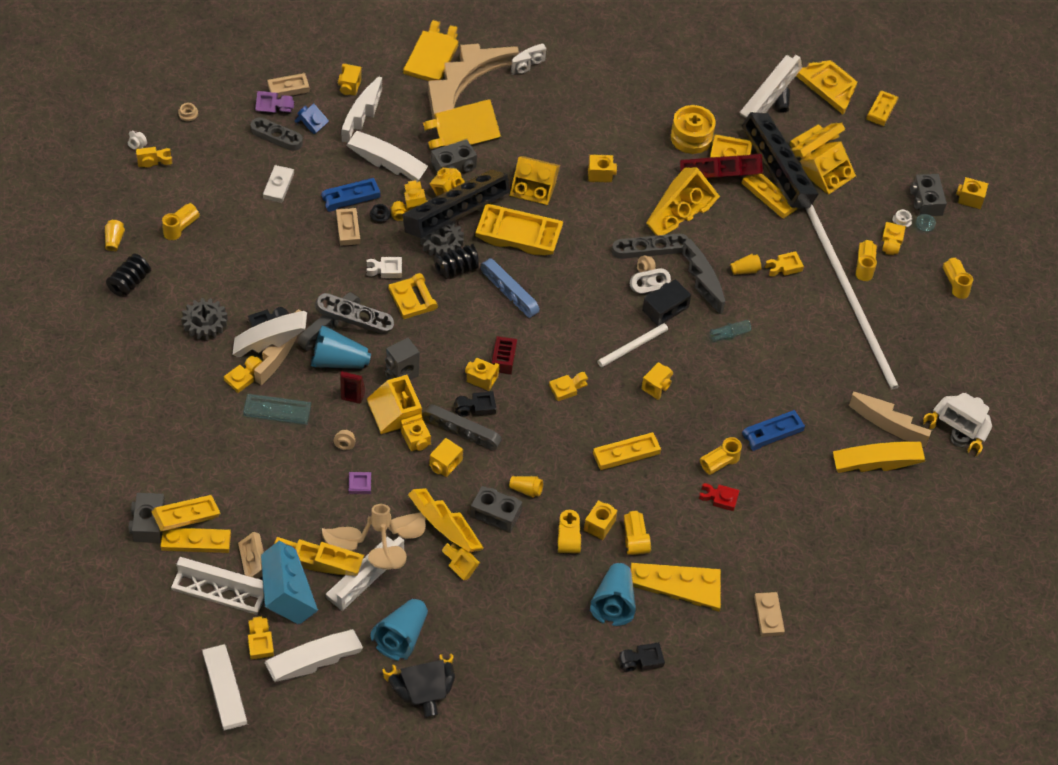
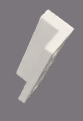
M786 55L740 111V115L747 118L750 112L766 113L802 69L801 58L795 55L792 59Z
M388 536L386 537L387 548L400 546L404 549V540L401 537H398L395 541L391 540ZM382 542L376 548H383ZM367 555L362 561L358 575H345L326 593V598L343 611L387 569L372 566Z
M183 557L179 558L177 562L178 573L171 586V590L258 614L264 600L263 580ZM183 576L191 578L194 582L193 585L188 587L179 585ZM208 583L214 586L215 591L207 594L201 591L200 586ZM232 590L236 593L237 597L228 600L224 599L221 593ZM249 596L258 598L255 607L245 605L243 599Z

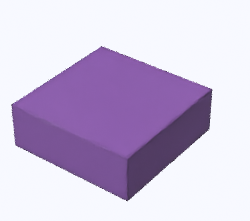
M349 472V494H371V472Z

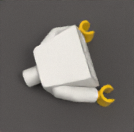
M967 393L944 397L933 409V413H928L924 416L923 422L924 425L927 421H932L929 429H934L937 417L939 416V419L972 439L975 438L976 441L970 444L967 451L969 453L971 448H976L978 450L976 456L981 453L983 448L981 443L985 442L992 428L990 416L987 415L989 407L984 404L981 398H973Z

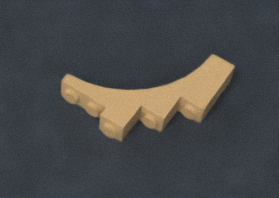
M479 44L460 45L461 62L445 63V80L428 81L432 119H435V113L454 109L460 93L477 77L488 71L512 65V59L519 54L518 46L480 49Z

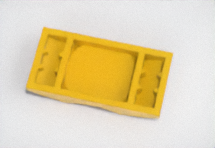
M486 204L475 236L494 246H511L533 255L554 254L563 221Z

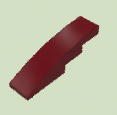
M762 154L680 160V170L682 171L684 168H698L705 178L763 174Z

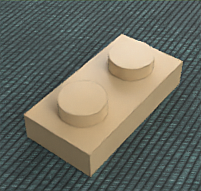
M305 73L267 80L269 91L278 93V98H281V95L291 96L310 92Z
M356 208L336 209L340 246L360 244Z
M252 532L238 544L245 576L259 579L263 576L261 554L264 551L260 534Z
M777 592L755 593L754 599L761 637L784 635L785 630Z

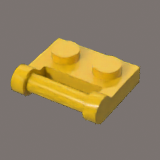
M421 273L415 274L412 278L389 284V291L403 320L438 308L436 300L432 299L424 283L425 278ZM412 287H418L425 304L420 305Z

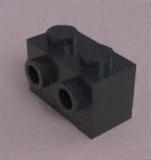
M675 279L670 283L663 284L657 291L648 293L644 298L642 311L657 326H660L689 308L691 294Z

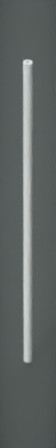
M811 205L810 208H805L891 390L897 389L899 387L817 213L813 205Z

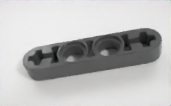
M669 234L619 239L613 243L612 254L616 258L625 259L682 253L684 242L689 240V238L684 234ZM663 243L666 247L658 248L655 244ZM644 245L646 249L639 250L636 248V246Z
M352 292L343 297V299L360 304V298ZM340 306V312L343 315L350 314L348 307ZM322 315L300 335L298 345L307 351L316 344L321 325L333 330L340 324L338 322L342 321Z
M321 294L315 301V309L319 313L380 334L388 333L394 326V320L391 315L331 294ZM323 300L327 301L326 303L328 306L326 308L323 307ZM340 306L348 307L350 314L343 315L340 312ZM361 312L368 314V322L360 319L359 314ZM382 320H385L386 327H382Z
M428 405L422 414L426 422L447 431L451 430V433L467 440L469 438L471 439L470 441L492 451L496 450L502 441L501 436L497 432L436 405Z

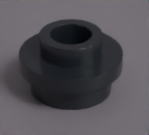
M376 204L370 211V217L378 223L386 222L390 218V210L384 204Z

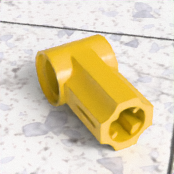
M186 204L177 212L166 214L162 218L163 235L166 239H178L181 236V231L199 218V211L193 204Z
M869 240L859 243L855 274L861 281H869L873 278L877 264V245Z
M956 257L950 258L943 264V269L953 287V295L959 299H965L970 294L973 277L966 273L960 260H957Z
M729 437L723 441L720 447L701 457L700 464L704 471L711 475L728 464H736L741 455V442L737 438Z
M630 511L623 518L626 531L625 545L629 550L627 555L648 554L651 552V542L649 534H646L643 513Z

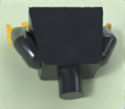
M440 654L438 661L401 668L398 674L396 666L392 665L393 672L387 673L383 669V675L385 680L390 683L394 692L404 702L410 703L412 707L422 705L425 718L439 715L436 701L446 698L455 680L452 664L453 654L449 655V660H444L442 654Z

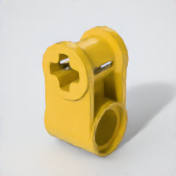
M565 510L560 515L558 553H580L579 515L574 510Z

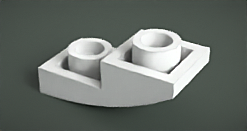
M544 43L528 48L512 59V74L525 73L530 70L531 64H539L545 61L546 47Z

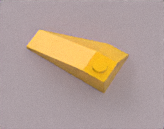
M684 168L672 181L646 224L656 236L665 235L678 228L679 223L682 221L692 220L693 215L696 213H704L709 210L720 196L698 168Z

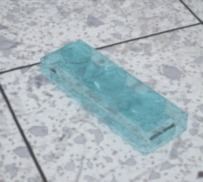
M247 394L243 413L244 416L308 425L311 402Z

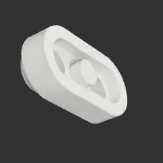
M665 269L640 272L631 277L630 287L636 293L655 291L660 289L663 284L670 283L671 277ZM658 275L661 276L660 283L656 281ZM638 279L642 281L641 287L637 285Z

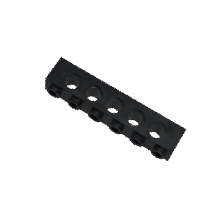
M750 112L742 128L757 153L762 154L763 163L791 208H810L819 194L769 113Z
M491 169L402 214L405 233L423 238L510 193L508 175Z

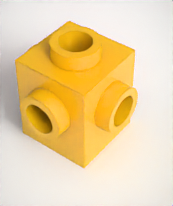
M442 168L437 172L430 185L436 195L439 196L465 182L457 169Z

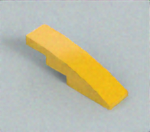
M921 442L877 443L833 451L838 473L860 469V472H866L882 468L883 471H889L926 462Z
M426 488L413 489L408 494L428 521L453 543L468 552L481 551L484 548L460 512L451 513L443 500L434 501Z
M279 537L275 541L277 543L280 540L296 549L302 567L312 571L357 576L364 558L363 554L321 542L319 546L300 539L298 543Z

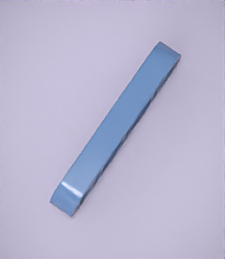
M490 258L481 263L482 273L497 288L500 287V291L511 301L513 300V303L528 318L539 312L537 302L493 259Z

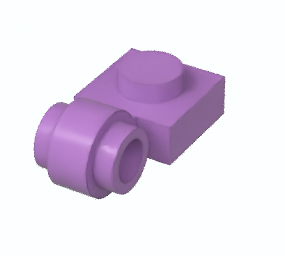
M257 91L256 111L276 113L278 106L281 112H291L294 109V100H292V96L281 95V99L277 100L278 93Z

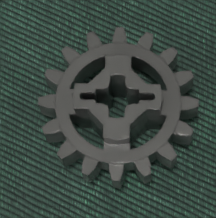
M455 222L420 238V245L423 246V251L429 250V256L433 254L440 256L443 252L448 254L449 250L456 251L457 248L462 247L464 244V232H461L460 226L455 227Z
M201 298L199 303L193 300V306L187 304V310L182 311L183 317L181 318L184 331H189L191 337L196 334L197 339L205 336V339L208 340L209 335L216 338V332L223 333V327H227L228 317L225 307H220L219 301L213 303L212 298L208 302Z

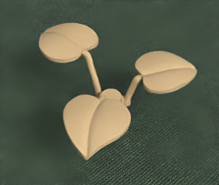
M377 504L372 507V516L368 517L363 533L354 527H338L333 529L322 528V535L327 544L353 551L357 548V543L364 541L372 524L376 531L382 533L383 548H375L369 553L368 559L370 564L380 569H398L404 566L406 553L400 546L387 548V528L393 534L398 533L401 538H416L425 531L426 517L420 512L391 520L389 506Z

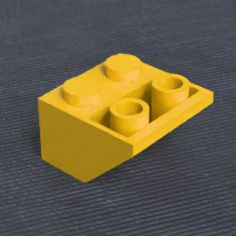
M841 141L825 143L824 147L813 151L810 156L800 160L808 178L827 194L832 193L856 176Z
M524 156L518 157L510 196L548 205L556 184L560 165Z
M408 375L387 380L367 398L368 405L381 434L401 429V420L418 414L422 415V407Z

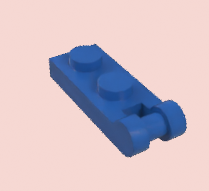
M371 178L326 189L321 193L323 201L326 202L327 211L331 212L340 207L380 198V190L375 179Z
M793 410L747 427L742 431V435L745 439L749 440V446L752 451H755L764 445L804 431L805 425L796 411Z

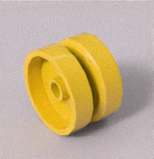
M689 105L680 108L675 113L671 131L672 144L678 150L689 154H698L708 150L712 144L716 124L714 115L702 106Z

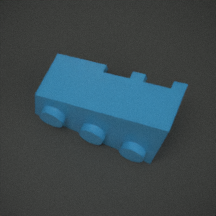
M279 540L261 554L265 607L297 624H301L316 613L318 609L296 549Z

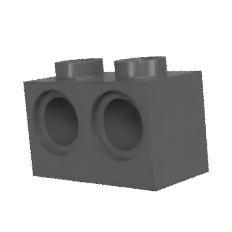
M465 139L432 150L431 164L436 172L442 168H454L460 173L464 171L469 172L477 166V154L469 141Z
M939 174L916 175L914 182L910 185L911 194L915 196V209H918L920 216H943L947 203Z
M481 486L471 505L470 517L511 533L521 514L522 501L514 496L499 493L494 488Z

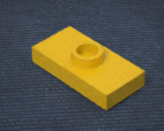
M880 91L866 120L884 126L897 103L898 97Z

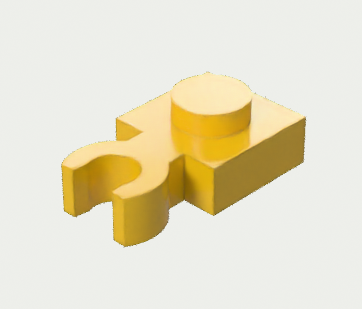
M795 251L778 255L777 260H767L765 268H773L770 269V276H776L781 271L785 276L802 272L804 265Z

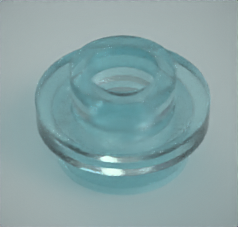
M922 214L917 217L916 225L919 230L929 232L935 228L936 220L931 215Z

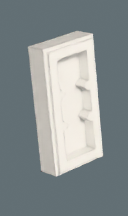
M275 165L264 190L263 199L282 203L293 178L294 169Z

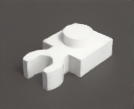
M381 257V262L374 259L367 260V267H373L367 268L368 276H375L381 273V278H402V257Z

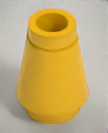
M109 220L105 225V249L108 251L118 250L125 232L124 224L121 221Z
M750 254L734 263H730L733 275L757 273V271L762 269L758 254Z
M512 476L509 487L530 497H539L543 489V480L539 479L538 476Z

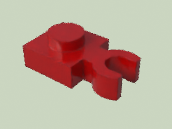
M703 483L702 490L707 491L708 494L700 493V500H714L713 506L734 511L740 490L723 485H718V488L714 489L710 484Z

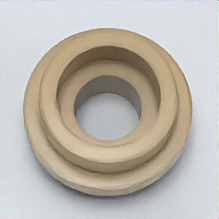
M185 103L181 105L178 114L182 120L192 121L197 118L198 109L192 103Z
M639 257L637 262L639 272L655 269L656 265L652 257Z
M341 430L334 437L335 446L343 450L352 449L356 442L354 434L349 430Z

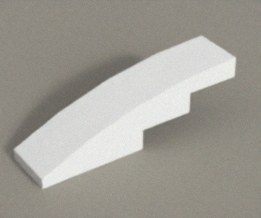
M377 77L355 101L342 127V142L348 143L354 129L362 130L366 116L374 117L382 92V77Z
M359 131L355 132L346 145L377 167L383 165L397 175L401 172L411 180H416V182H418L428 167L401 149Z
M300 311L283 315L246 330L235 337L233 355L242 357L252 349L259 353L271 344L277 347L282 346L305 330L307 312Z
M352 629L290 649L266 660L265 664L274 682L314 673L318 667L337 663L340 657L360 653L363 646Z
M225 644L203 649V656L223 729L227 730L246 725L245 712Z

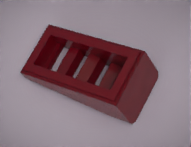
M497 336L492 364H499V373L512 375L517 339ZM500 342L512 344V346L500 344ZM499 348L510 349L511 351L500 350Z
M341 371V399L358 404L362 403L365 394L363 377Z

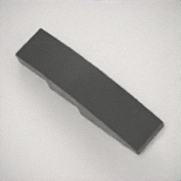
M689 239L684 242L682 254L690 262L688 271L696 278L695 288L721 314L725 306L721 285L704 254Z

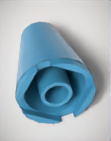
M321 325L314 347L315 356H312L311 366L319 368L363 369L364 365H369L371 353H368L367 347Z
M615 563L610 566L591 600L590 611L602 623L608 620L613 621V626L625 625L632 621L636 612L631 569L623 563Z
M410 599L374 626L371 631L372 641L375 639L377 642L376 648L379 652L397 661L400 658L406 660L412 654L428 614L424 602Z

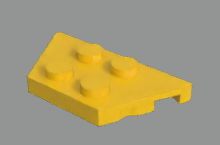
M828 60L821 63H808V67H803L796 75L797 78L840 113H845L857 86V81L834 62Z

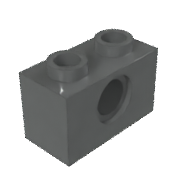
M409 338L386 348L385 374L388 380L408 375L409 380H412L419 376L420 352Z
M137 493L136 501H132L131 514L134 515V519L129 521V534H133L134 542L161 543L162 531H160L152 511L155 507L166 505L164 494Z

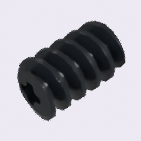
M473 244L470 246L465 245L463 249L459 247L456 251L449 250L448 254L443 252L441 256L434 255L436 271L440 276L443 274L446 279L449 278V272L456 276V269L462 274L464 273V267L471 271V264L476 269L479 268V257Z
M133 253L122 263V266H119L106 279V285L117 296H122V293L129 295L130 289H135V284H139L141 279L146 277V273L151 272V267L144 258Z

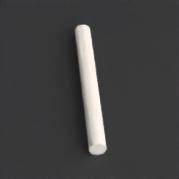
M665 323L599 359L597 363L601 368L666 332L668 330Z

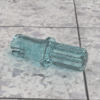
M749 320L733 324L727 323L726 326L711 329L710 335L719 333V335L711 337L713 342L729 337L733 339L736 335L750 332L751 323Z

